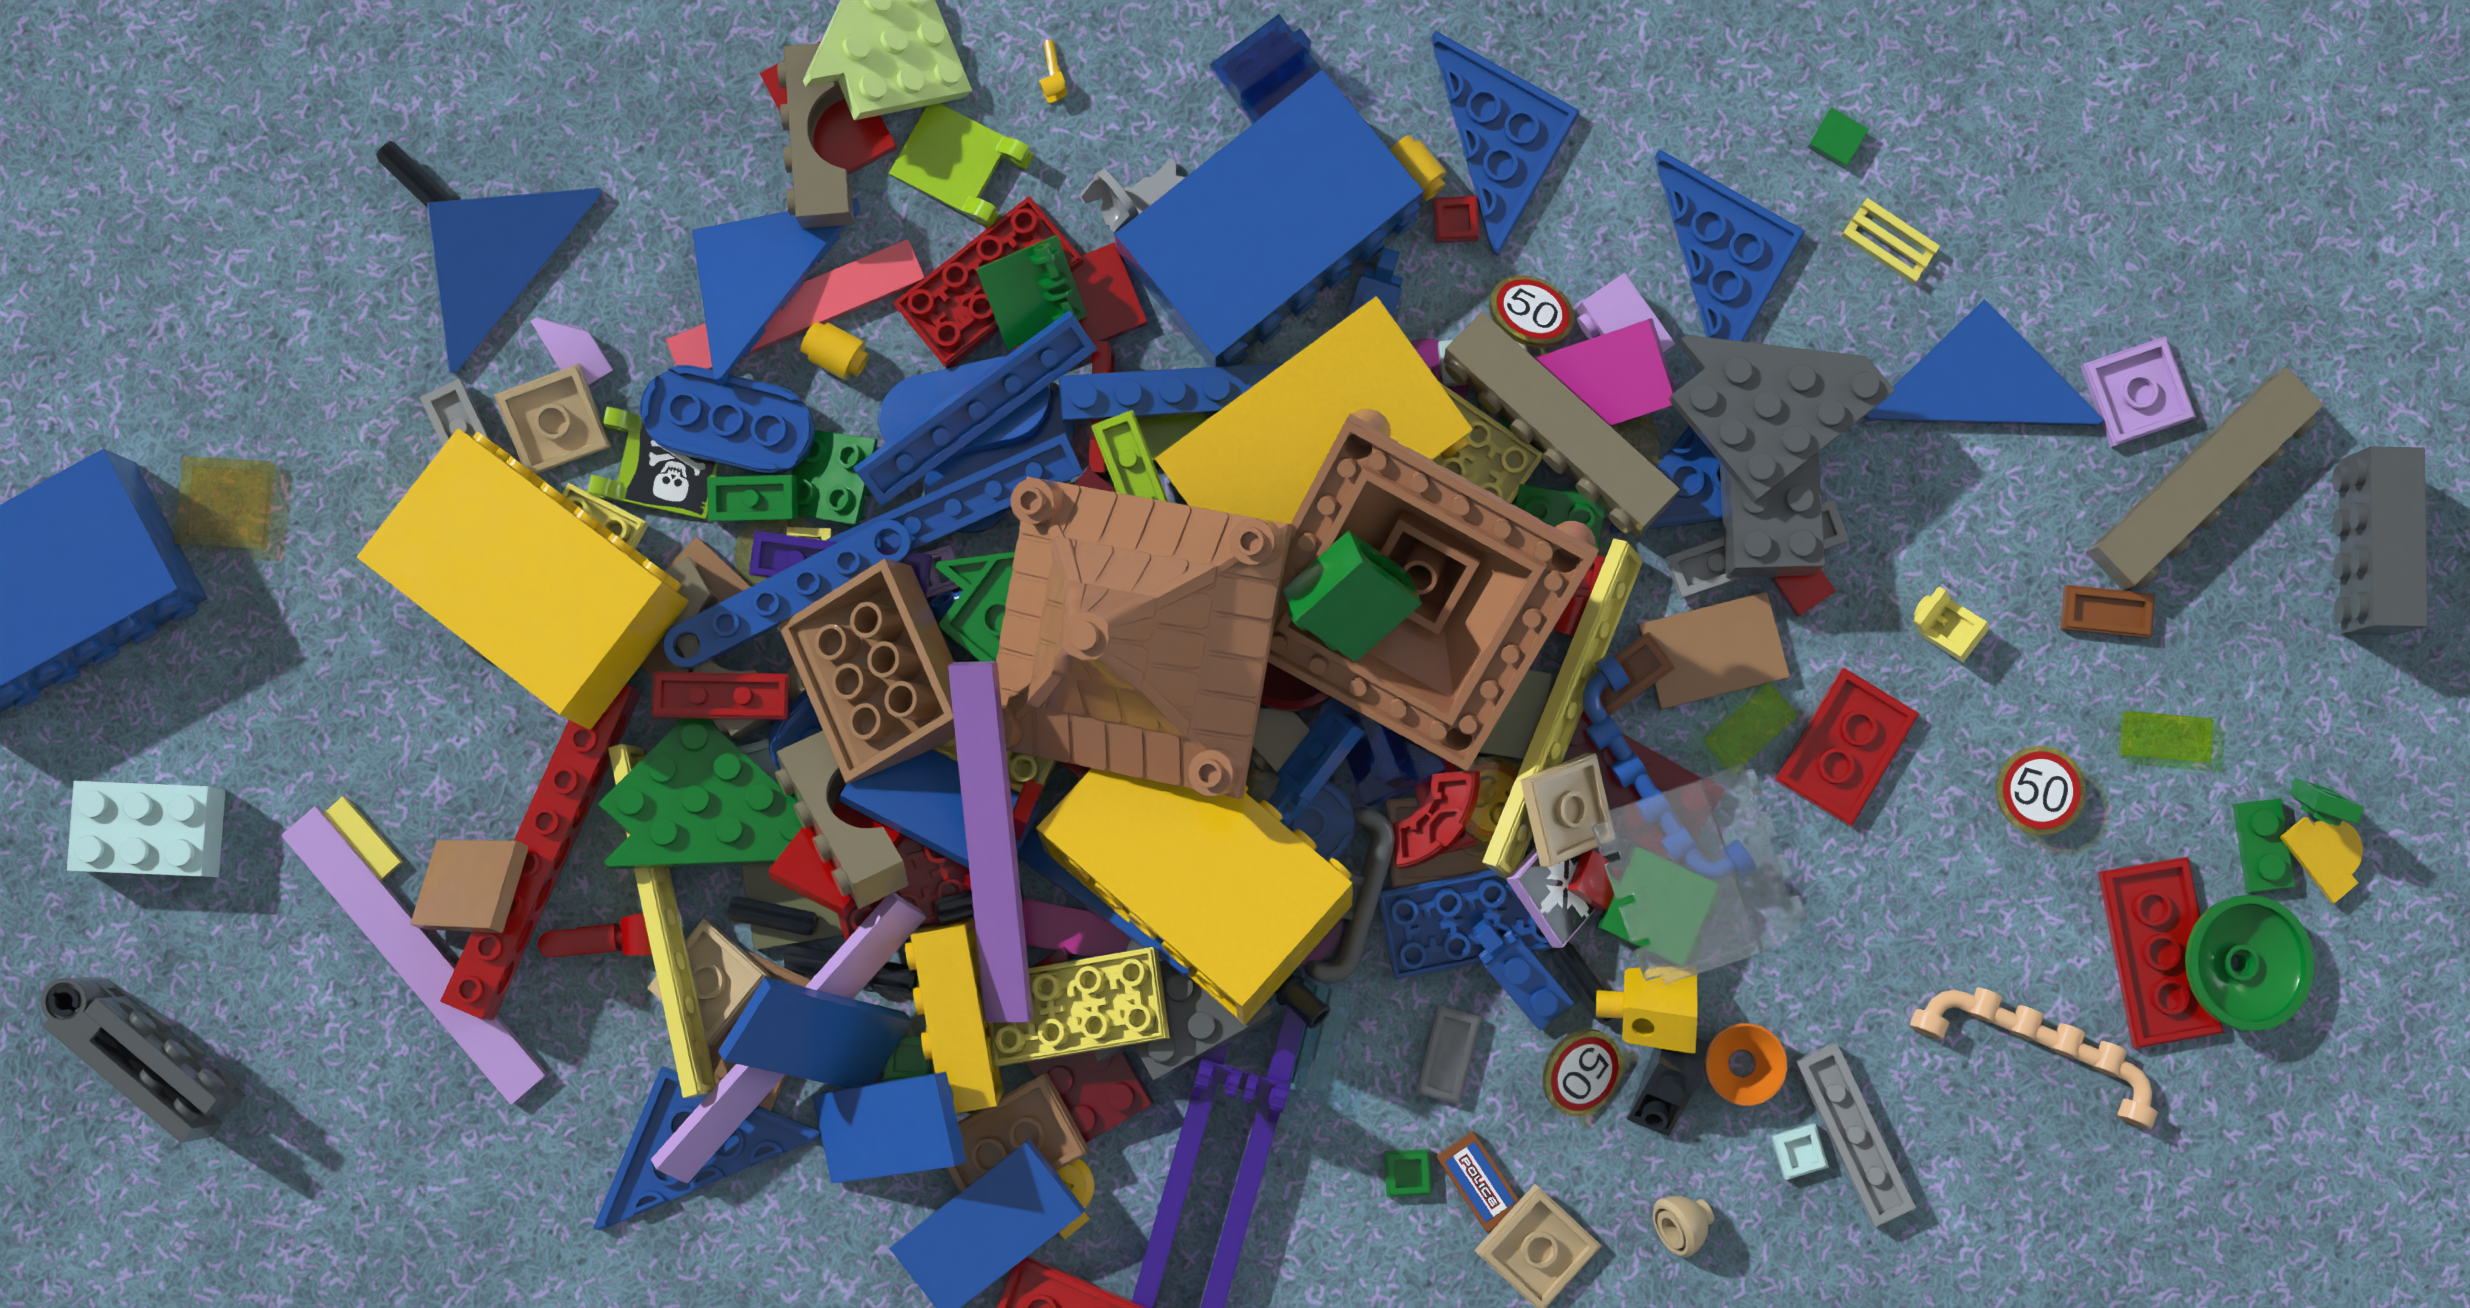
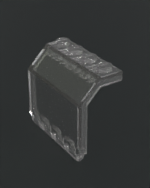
M1742 761L1726 766L1725 770L1703 779L1605 811L1607 821L1591 826L1601 857L1619 852L1621 859L1604 865L1616 899L1634 895L1635 902L1619 907L1631 942L1649 938L1650 945L1634 950L1645 981L1662 976L1666 985L1761 954L1802 935L1799 923L1807 921L1799 895L1789 897L1784 881L1792 878L1784 853L1774 854L1769 838L1778 836L1769 810L1760 813L1754 796L1762 794V790L1755 770L1752 768L1745 771Z

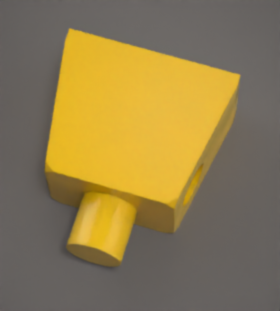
M1697 965L1626 969L1624 971V991L1597 990L1596 1017L1623 1019L1622 1040L1628 1044L1695 1053L1697 1034Z

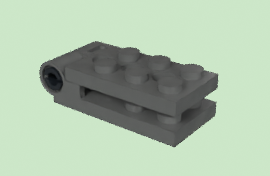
M103 977L61 978L52 981L44 989L41 996V1008L48 1020L43 1027L180 1143L212 1137L223 1124L213 1114L215 1112L235 1109L246 1096L237 1087L240 1081L233 1073L221 1066H218L216 1069L203 1059L206 1052L201 1046L188 1038L180 1040L169 1030L172 1027V1023L164 1015L153 1009L147 1012L110 980Z

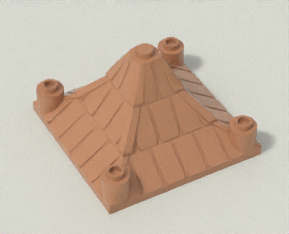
M1360 409L1353 414L1350 413L1291 522L1292 530L1268 662L1468 771L1595 560L1599 549L1595 548V536L1585 524L1577 521H1565L1556 527L1547 525L1528 512L1505 502L1504 499L1480 486L1474 485L1464 477L1444 466L1442 467L1434 463L1433 460L1411 448L1401 445L1390 437V424L1385 416L1373 409ZM1348 530L1406 570L1422 602V605L1357 662L1338 650H1331L1318 636L1309 630L1303 631L1297 627L1287 613L1290 607L1283 592V589Z
M1027 477L1026 480L1019 482L1011 495V508L1014 515L1020 520V531L1014 555L1012 577L1010 579L1006 611L999 641V651L996 658L1006 750L1195 789L1198 793L1205 796L1222 795L1237 799L1243 798L1292 524Z

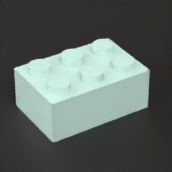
M74 781L67 871L219 877L225 789L209 786Z

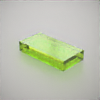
M1769 682L1704 738L1702 742L1730 774H1733L1799 715Z
M2121 711L2119 755L2211 763L2214 718Z

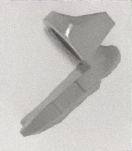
M1169 159L1152 177L1143 178L1131 188L1128 186L1122 188L1109 172L1101 169L1095 174L1094 179L1080 195L1085 204L1102 198V217L1115 237L1114 234L1186 177L1177 176V163L1173 159Z

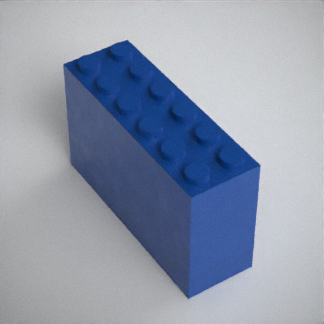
M1322 69L1114 235L1117 251L1122 260L1209 366L1240 365L1249 356L1246 350L1259 340L1262 344H1265L1273 339L1283 329L1280 323L1293 313L1296 317H1299L1308 311L1317 301L1314 296L1325 286L1333 290L1343 283L1351 274L1348 269L1360 258L1364 263H1367L1383 250V247H1385L1382 242L1390 234L1395 232L1398 236H1401L1418 221L1415 215L1421 210L1420 204L1424 191Z
M101 449L0 504V712L13 705L16 708H20L37 701L41 697L39 691L53 683L55 686H61L77 679L81 675L79 669L92 662L97 665L112 660L120 654L119 647L132 640L134 643H139L152 638L159 632L157 626L170 619L180 621L192 616L198 611L197 604L208 599L136 462L106 449Z

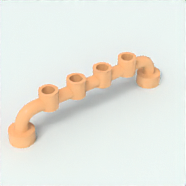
M1979 987L1976 988L1974 995L1958 990L1943 991L1931 999L1925 1010L1915 1009L1909 1027L1928 1037L1943 1040L1950 1022L1942 1016L1949 1008H1959L1974 1018L1996 1024L2018 1037L2047 1046L2055 1053L2089 1064L2099 1072L2126 1080L2132 1086L2134 1096L2133 1100H2122L2117 1117L2134 1126L2152 1130L2158 1111L2150 1107L2153 1094L2150 1081L2142 1070L2124 1061L2127 1050L2105 1041L2100 1042L2098 1049L2083 1043L2086 1034L2084 1031L2063 1023H2059L2057 1031L2041 1025L2044 1015L2039 1011L2018 1005L2016 1012L2013 1013L1999 1007L2002 996Z

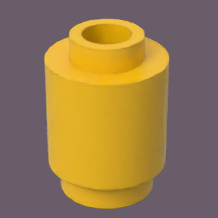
M1407 135L1389 149L1424 191L1422 197L1425 201L1433 198L1445 187L1446 184L1442 179L1447 174V171L1421 140L1415 141L1411 135Z
M818 321L814 322L807 331L800 348V352L808 356L809 362L845 381L851 375L858 377L869 359V353L865 352V341L829 322L825 325Z

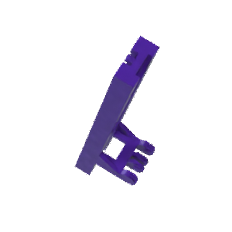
M1288 1006L1286 1007L1267 1077L1223 1065L1229 1043L1202 1057L1133 1294V1301L1149 1308L1154 1307L1218 1083L1225 1085V1096L1235 1099L1237 1089L1244 1090L1241 1101L1252 1103L1256 1094L1261 1095L1200 1308L1225 1307L1275 1128L1287 1100L1290 1088L1289 1080L1306 1024Z

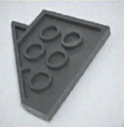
M1686 335L1678 344L1701 372L1674 392L1668 400L1755 503L1891 396L1895 389L1867 356Z
M1130 939L1126 952L1144 949ZM1159 958L1170 1038L1097 1050L1095 1056L1099 1064H1102L1134 1046L1152 1080L1157 1084L1272 1019L1273 1014L1267 1003H1265L1244 1026L1192 979L1183 977Z

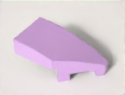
M538 316L531 319V323L560 370L580 364L588 385L613 371V367L588 330H583V327L558 323Z

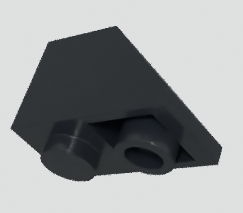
M1696 1038L1695 1053L1654 1048L1627 1120L1669 1136L1701 1081L1709 1042Z

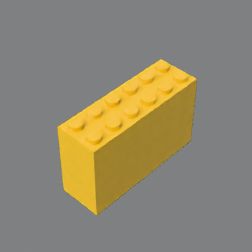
M1376 296L1154 459L1189 506L1291 524L1350 413L1353 414L1360 409L1379 411L1390 424V437L1431 460L1439 454L1443 459H1448L1469 444L1465 435L1473 429Z
M459 428L456 429L357 555V558L556 713L589 730L596 724L690 602L677 592L682 586L680 582L583 511L582 508L550 486L545 480L479 431L471 437Z
M1091 768L1036 827L1044 851L1128 923L1131 920L1135 926L1153 940L1157 936L1163 939L1164 942L1161 944L1163 949L1186 969L1190 968L1188 977L1245 1026L1351 908L1353 897V883L1349 880L1352 877L1351 873L1334 858L1327 862L1314 850L1317 848V845L1303 831L1296 829L1292 832L1280 822L1283 818L1282 815L1265 800L1257 803L1246 793L1248 791L1247 785H1245L1244 796L1240 799L1222 795L1205 796L1198 793L1195 789Z

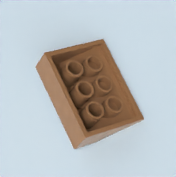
M884 558L778 625L845 783L851 784L944 745L955 738L948 665L954 661L911 565Z

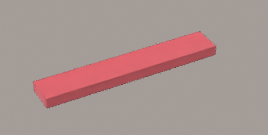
M909 239L803 282L784 309H779L765 327L766 332L747 356L808 331L816 321L825 324L912 288L922 279H925ZM706 323L666 339L676 366L691 365L712 370Z

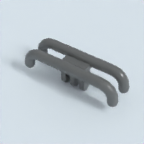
M1357 807L1353 810L1355 823L1369 830L1371 842L1361 875L1358 876L1351 873L1352 877L1349 879L1353 883L1352 906L1342 917L1347 919L1335 957L1328 962L1311 960L1305 965L1307 976L1318 982L1333 984L1345 980L1355 971L1363 952L1395 842L1392 825L1384 815L1373 809Z

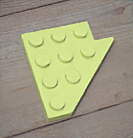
M840 0L803 79L805 87L838 80L854 120L958 100L967 97L972 91L935 0Z

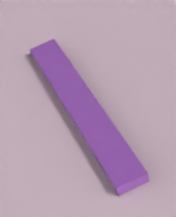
M997 661L953 662L948 665L985 1022H1029L1033 1018V1007Z

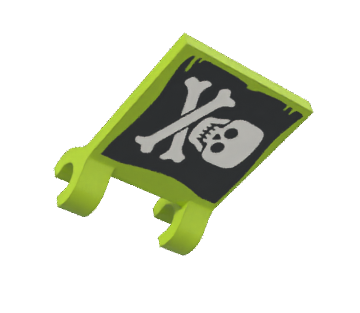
M607 407L603 421L605 428L628 432L619 477L615 481L591 475L587 492L598 498L631 503L706 520L708 515L707 477H716L719 464L665 450L647 433L640 415Z

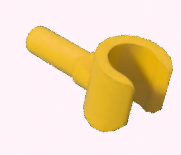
M1053 40L1044 42L1047 68L1050 75L1038 80L1049 104L1064 98L1068 92L1064 77L1058 66L1055 42Z

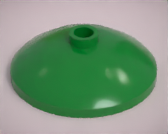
M2239 895L2223 899L2212 905L2201 915L2188 939L2185 961L2191 990L2201 1007L2215 1020L2228 1027L2245 1031H2260L2274 1028L2290 1019L2300 1009L2309 994L2314 975V957L2311 942L2296 916L2285 906L2272 899L2257 895ZM2233 955L2238 959V967L2235 970L2231 967V957Z

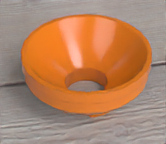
M1737 1023L1724 1028L1711 1040L1707 1048L1704 1070L1709 1084L1721 1098L1733 1104L1753 1106L1767 1101L1780 1090L1787 1073V1057L1784 1047L1771 1031L1751 1023ZM1737 1050H1746L1754 1058L1752 1072L1744 1077L1734 1075L1729 1069V1058Z

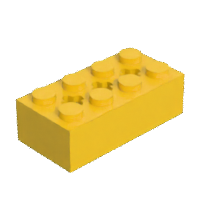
M970 918L947 925H942L940 922L922 925L910 935V942L905 943V952L909 970L917 969L919 983L918 987L913 988V997L917 1014H925L926 1032L921 1033L924 1057L926 1060L933 1059L934 1073L946 1071L949 1085L953 1091L955 1114L995 1107L1004 1094L1000 1067L993 1065L988 1022H985L974 919Z

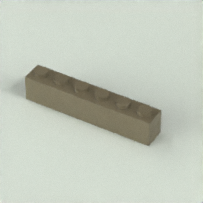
M1481 312L1445 348L1443 362L1446 364L1445 370L1451 378L1460 385L1467 383L1479 394L1477 396L1479 402L1494 415L1499 412L1511 423L1510 429L1522 442L1526 444L1534 443L1544 452L1542 457L1545 462L1557 473L1562 474L1565 471L1576 481V489L1586 500L1593 504L1598 501L1610 512L1608 514L1609 519L1622 532L1629 533L1631 531L1639 538L1675 501L1680 489L1485 313Z
M2287 367L2273 373L2090 547L2086 553L2122 590L2135 585L2140 589L2143 588L2159 574L2161 570L2156 565L2167 554L2172 559L2192 542L2187 536L2198 525L2202 528L2207 527L2223 512L2219 505L2229 495L2235 499L2253 484L2255 480L2250 475L2260 465L2266 469L2285 453L2286 450L2281 445L2292 435L2295 439H2298L2317 422L2313 415L2323 404Z

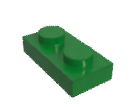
M797 476L707 477L708 521L798 520Z
M2296 777L2294 779L2290 795L2302 802L2301 810L2313 814V817L2335 826H2340L2342 819L2358 824L2364 810L2362 805L2338 791Z
M2281 798L2232 804L2246 892L2295 887L2290 852L2280 838L2286 832Z

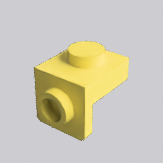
M1940 586L1932 596L1926 595L1919 602L1914 613L1915 618L1913 621L1919 635L1962 663L1990 629L1987 621L1951 600L1948 591Z

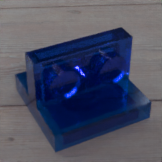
M1280 14L1210 64V70L1252 124L1322 69L1310 55L1311 41L1304 31L1299 28L1293 33Z
M1358 712L1348 717L1365 731L1346 757L1363 803L1368 807L1432 780V774L1449 772L1444 758L1366 715Z

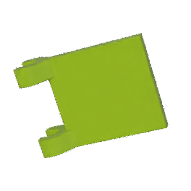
M938 103L926 106L888 174L989 228L999 220L1001 215L996 212L997 208L994 205L980 199V196L1002 158H1005L1016 166L1027 170L1034 158V154L1029 152L1030 146L1017 139L1003 136Z

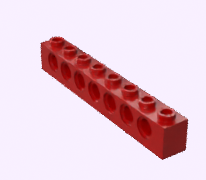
M626 684L591 730L568 720L513 840L528 845V852L504 931L502 933L471 932L440 1002L479 1019L494 1021L610 766L611 760L608 748L620 744L642 694L634 687Z

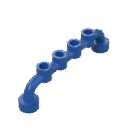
M1611 653L1595 662L1598 672L1587 681L1583 691V707L1592 722L1591 725L1585 728V731L1599 751L1608 746L1617 761L1610 765V768L1624 788L1633 784L1642 799L1635 803V806L1648 825L1658 821L1667 834L1666 837L1660 840V843L1670 859L1676 863L1683 858L1693 872L1708 879H1721L1733 873L1738 879H1742L1754 871L1755 867L1751 859L1736 840H1733L1719 850L1723 857L1719 861L1711 862L1702 856L1695 841L1681 825L1673 813L1669 802L1655 786L1647 774L1643 763L1631 750L1623 738L1620 729L1611 716L1607 714L1600 702V695L1606 687H1609L1615 693L1630 683L1628 676Z

